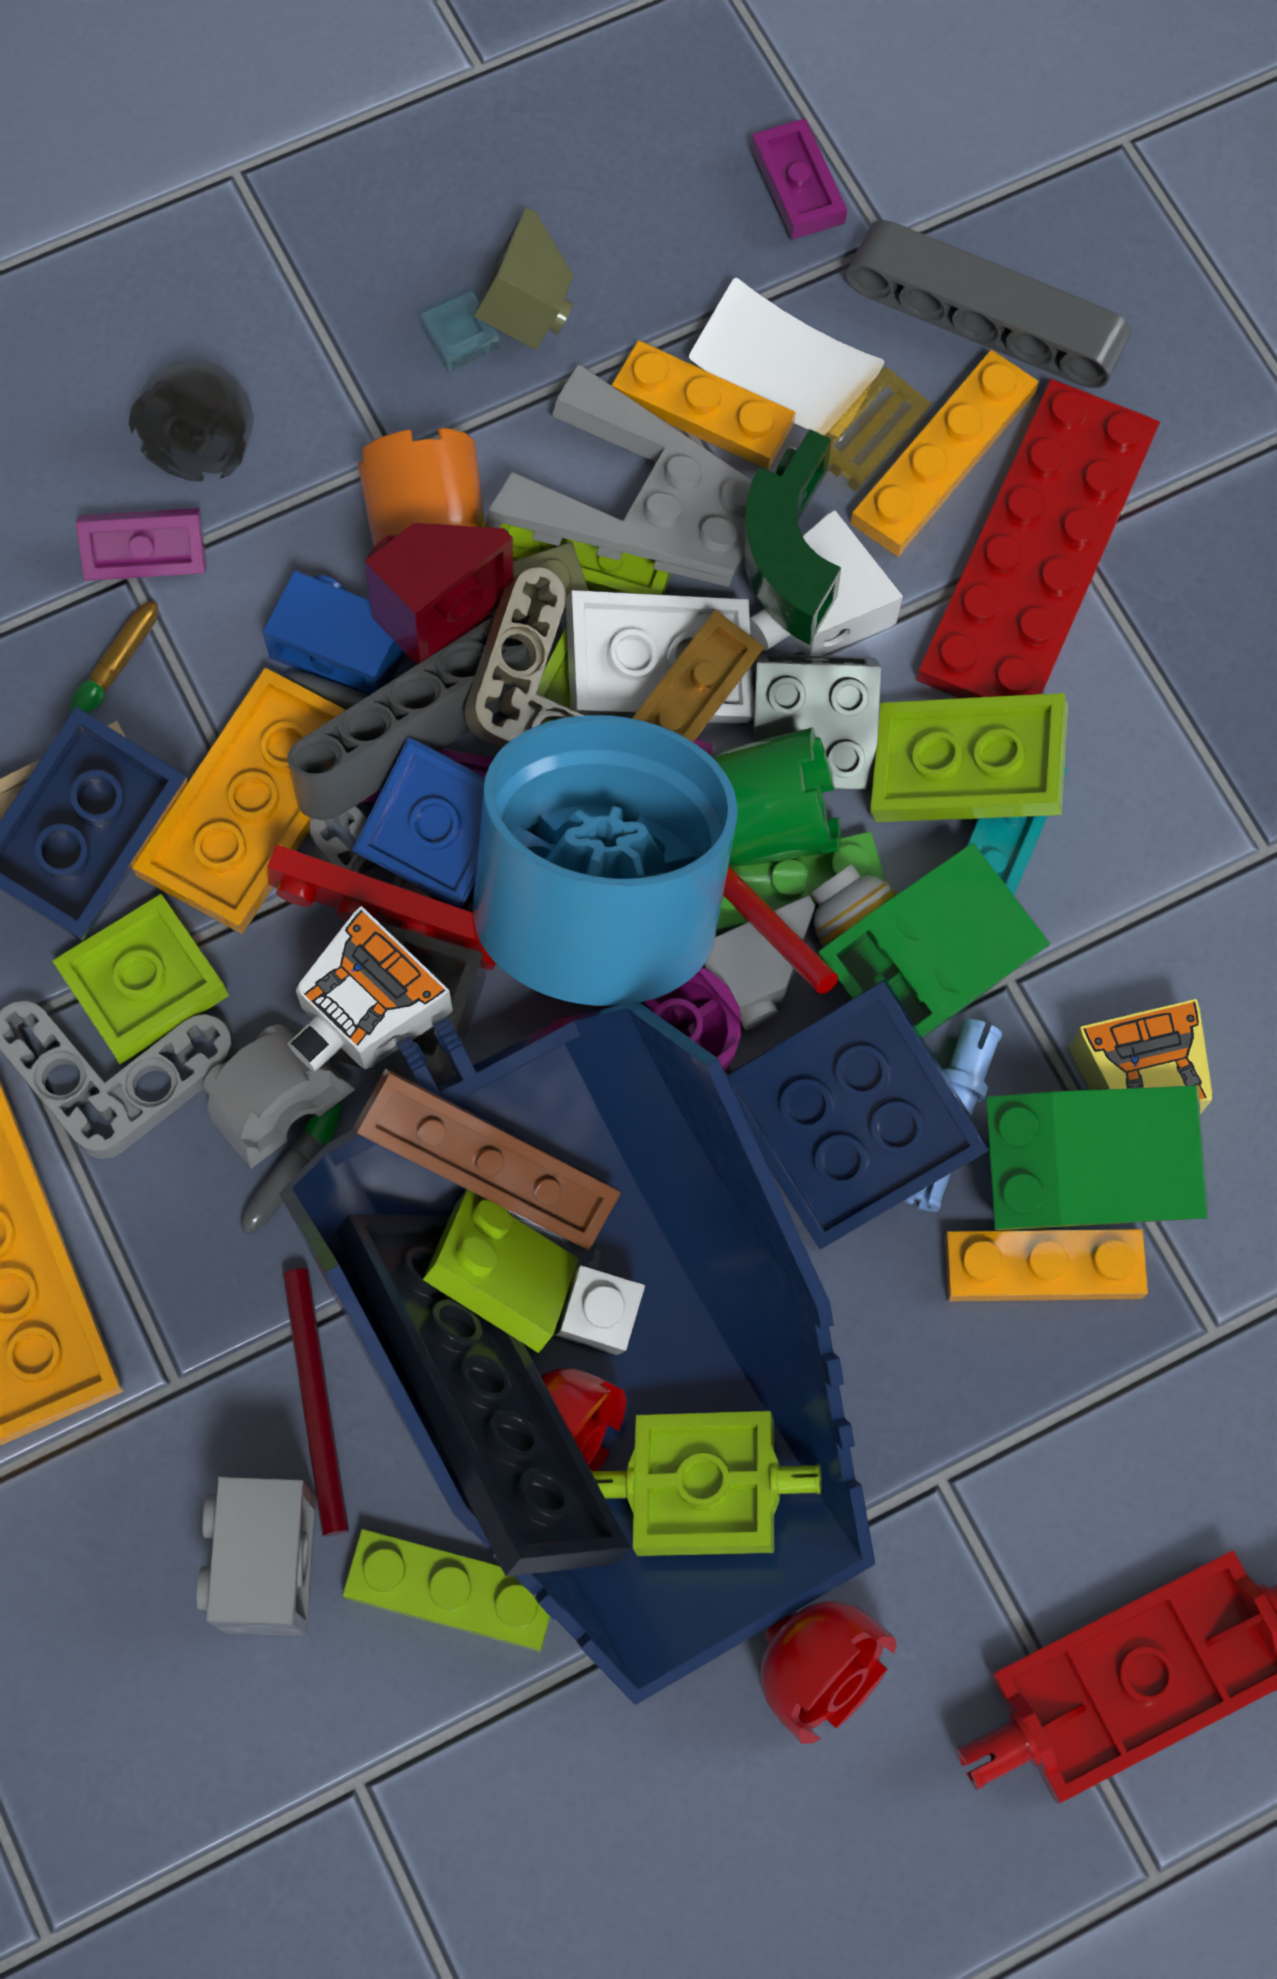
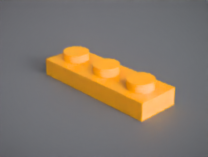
M639 340L611 385L667 424L767 470L770 468L795 421V411Z
M1143 1229L947 1232L944 1237L947 1301L1143 1299L1148 1294Z

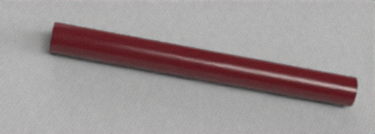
M307 1268L292 1269L283 1273L321 1531L323 1537L336 1536L349 1532L310 1274Z

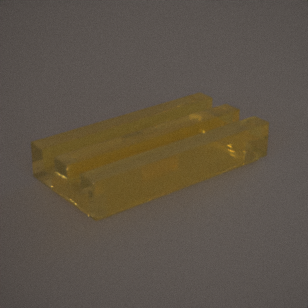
M886 366L824 435L831 438L829 464L831 466L829 471L837 477L840 474L844 475L849 479L847 485L857 492L924 416L931 402ZM888 386L895 394L841 453L834 446ZM905 401L912 406L911 409L859 467L852 461L901 405Z

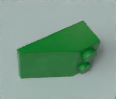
M1198 1086L1058 1091L986 1097L995 1230H1025L1209 1219Z

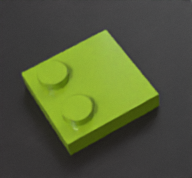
M162 894L52 960L119 1064H122L162 1039L185 1020L202 1014L229 997L223 982Z
M467 1189L453 1208L423 1280L539 1353L554 1334L579 1259L511 1216L506 1208L486 1200Z

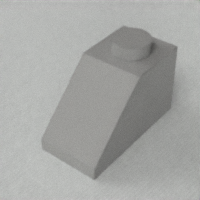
M810 895L775 910L776 914L804 942L806 941L815 909ZM749 922L715 937L712 951L702 967L708 969L728 985L740 1007V1026L743 1025L745 1030L758 1028L770 1022L779 1014L777 1009L783 1006L795 969Z

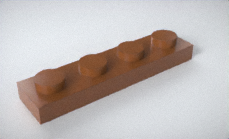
M385 1069L353 1127L357 1134L587 1250H590L621 1194L614 1185L388 1069Z

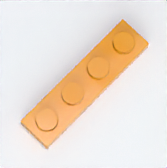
M991 349L852 512L850 524L899 557L1035 395L1039 381Z

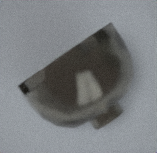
M181 359L158 368L139 390L131 406L129 418L131 433H133L136 427L138 436L144 442L141 451L145 457L166 473L188 481H203L204 475L202 472L211 474L222 472L220 479L230 476L245 457L254 423V415L248 394L238 379L221 366L202 359Z

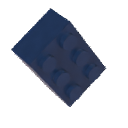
M76 706L0 821V891L80 941H85L131 871L132 866L182 793L187 783V776Z

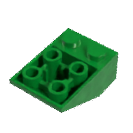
M972 843L869 913L821 949L818 954L838 975L837 981L851 999L886 978L924 1039L1047 948L1050 942L976 845Z

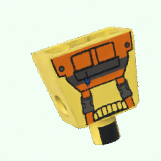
M1197 999L1081 1026L1069 1045L1071 1054L1090 1090L1196 1085L1199 1088L1200 1114L1212 1101L1210 1073L1200 1007Z

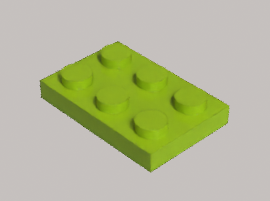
M1065 693L880 703L878 744L876 747L871 813L875 822L1062 815L1068 703Z

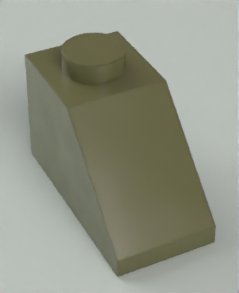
M525 207L502 247L474 317L528 347L537 350L548 330L557 335L559 334L572 310L574 303L565 297L574 275L537 213L528 207Z

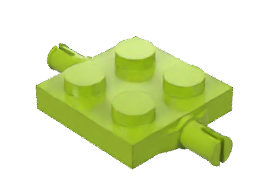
M771 1411L636 1415L635 1449L628 1463V1469L621 1471L591 1470L605 1499H628L634 1514L633 1550L637 1556L774 1553V1514L780 1501V1494H821L822 1490L820 1464L801 1466L779 1465L774 1452V1419Z

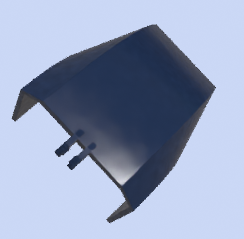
M638 1001L561 1018L475 1065H472L452 1024L447 1017H444L433 1023L434 1036L442 1051L446 1053L456 1075L436 1085L425 1064L426 1059L420 1047L408 1036L397 1042L396 1047L415 1084L614 1185L621 1192L590 1250L506 1209L511 1216L577 1257L579 1260L576 1269L581 1265L645 1285L627 1349L617 1356L555 1337L554 1334L539 1353L524 1344L540 1375L556 1368H575L599 1376L624 1389L627 1399L624 1420L619 1432L609 1426L606 1429L601 1447L609 1450L610 1454L600 1471L628 1469V1463L635 1449L636 1415L771 1411L774 1419V1452L780 1466L820 1464L821 1494H780V1501L774 1514V1553L637 1556L633 1550L634 1514L627 1498L606 1499L631 1546L616 1565L514 1575L534 1596L546 1613L553 1620L556 1619L576 1640L585 1654L636 1705L875 1565L862 1485L855 1479L850 1447L855 1446L852 1425L844 1416L839 1385L844 1384L840 1358L833 1352L829 1329L830 1326H834L831 1304L717 1057ZM353 1129L327 1143L286 1185L279 1195L453 1515L469 1532L472 1531L483 1542L497 1560L336 1234V1231L348 1214L450 1216L454 1206L467 1189L357 1134Z

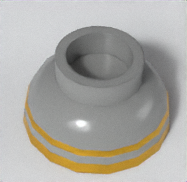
M853 864L845 868L811 892V895L819 905L815 911L814 927L821 945L824 946L898 893L889 883L879 877L871 875L861 877Z

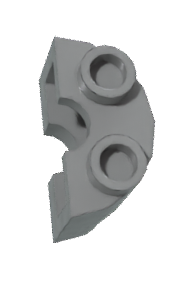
M281 1024L272 1025L264 1029L256 1041L241 1048L227 1063H221L212 1068L204 1080L203 1087L209 1095L207 1108L213 1125L251 1169L288 1141L286 1137L287 1131L296 1119L306 1114H316L320 1117L355 1090L328 1060L316 1072L310 1070L287 1044L296 1033H291L285 1025Z

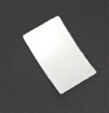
M734 278L689 354L690 360L705 371L795 411L794 424L816 431L835 441L843 439L884 365L883 359L857 350L808 326L759 295L738 278Z

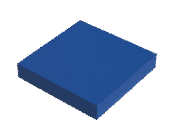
M408 738L352 851L453 906L467 909L475 890L485 776L416 739Z

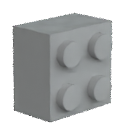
M218 1477L217 1496H206L203 1510L204 1538H212L213 1547L211 1567L201 1566L199 1570L198 1610H207L206 1622L225 1634L307 1636L317 1498L303 1480Z

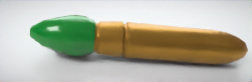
M147 601L135 610L98 661L88 680L82 682L76 688L69 707L70 715L76 706L89 714L101 705L104 700L105 691L108 690L120 675L155 624L158 615V604L155 601Z

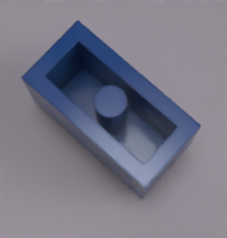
M294 571L262 631L270 659L369 695L390 683L405 653L372 618L370 599L367 600L347 592L339 582L324 575H316L312 578Z

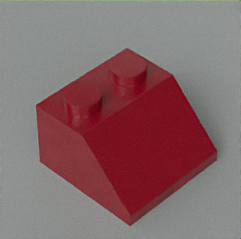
M412 523L398 535L389 534L375 544L368 555V559L364 561L372 618L418 665L459 639L498 608L506 585L514 578L513 537L504 528Z

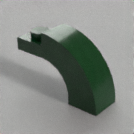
M811 429L807 432L798 449L790 446L785 451L776 473H772L759 466L747 496L743 548L748 579L763 608L784 630L808 645L811 644L838 597L841 574L840 566L822 558L806 543L798 526L800 517L826 475L829 466L831 438Z

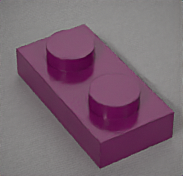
M806 118L752 134L751 149L792 240L845 224L847 208Z
M200 508L78 515L76 529L84 581L203 574L206 572L207 562Z

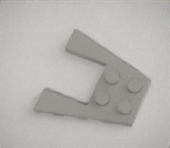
M577 365L556 399L552 417L656 462L624 521L512 472L489 508L485 527L501 528L502 523L533 530L532 540L560 546L561 539L566 538L599 546L596 555L620 560L623 553L656 560L653 569L729 587L744 559L745 508L752 480L583 366Z

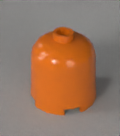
M439 428V439L413 441L412 431L403 430L382 436L363 447V462H358L373 547L389 534L398 535L412 523L485 527L477 451L473 438L464 432L449 428Z

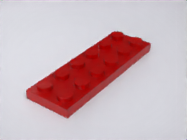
M1050 379L918 670L916 681L960 699L1043 694L1161 421Z

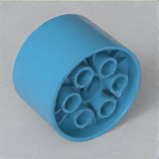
M606 715L567 717L535 726L513 738L498 752L490 764L485 777L473 901V921L479 940L488 955L507 974L527 987L547 996L578 1004L616 1006L636 1001L644 1002L670 993L689 981L703 967L714 945L736 828L737 800L733 786L726 773L707 752L687 738L661 726L626 717Z

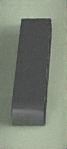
M878 220L871 224L846 272V278L851 287L869 299L1088 388H1100L1109 382L1131 335V328L1127 321L1109 309L887 220Z
M527 613L526 617L516 623L527 625L531 614ZM495 616L314 730L291 747L288 753V764L298 808L304 815L318 820L333 819L382 789L408 738L416 739L439 751L470 731L465 718L466 701ZM505 639L501 650L503 660L513 670L524 671L529 664L528 649L518 639ZM504 684L500 696L492 702L485 704V708L493 712V715L500 711L504 693L514 687L519 689L520 687Z

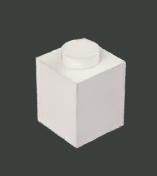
M580 1265L574 1272L554 1336L616 1356L623 1353L628 1346L645 1285Z

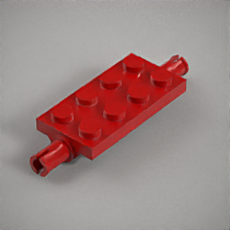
M1234 1550L991 1674L990 1676L1010 1713L1008 1715L1009 1723L965 1746L961 1745L956 1748V1753L962 1767L986 1755L990 1756V1761L965 1773L969 1781L978 1791L984 1788L985 1784L1031 1762L1033 1766H1037L1055 1803L1059 1804L1276 1691L1277 1584L1270 1588L1265 1584L1257 1585L1246 1574Z

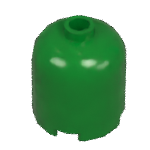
M814 728L740 745L711 755L728 776L737 800V822L729 864L734 866H752L840 851V818L838 816L827 819L823 794L824 792L835 790L834 781L820 737L815 738Z

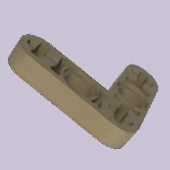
M542 567L528 568L510 580L506 585L466 701L465 718L472 733L481 740L499 748H503L521 733L540 725L545 719L557 720L567 717L584 716L536 694L566 600L563 583L549 569ZM535 585L539 588L538 598L546 604L532 612L527 625L516 623L527 616L531 604V598L524 594L523 591ZM505 639H518L528 649L529 664L524 671L513 670L503 660L501 650ZM504 684L519 686L520 689L514 687L504 693L500 711L508 715V719L494 725L491 722L493 712L485 708V704L492 702L500 696Z

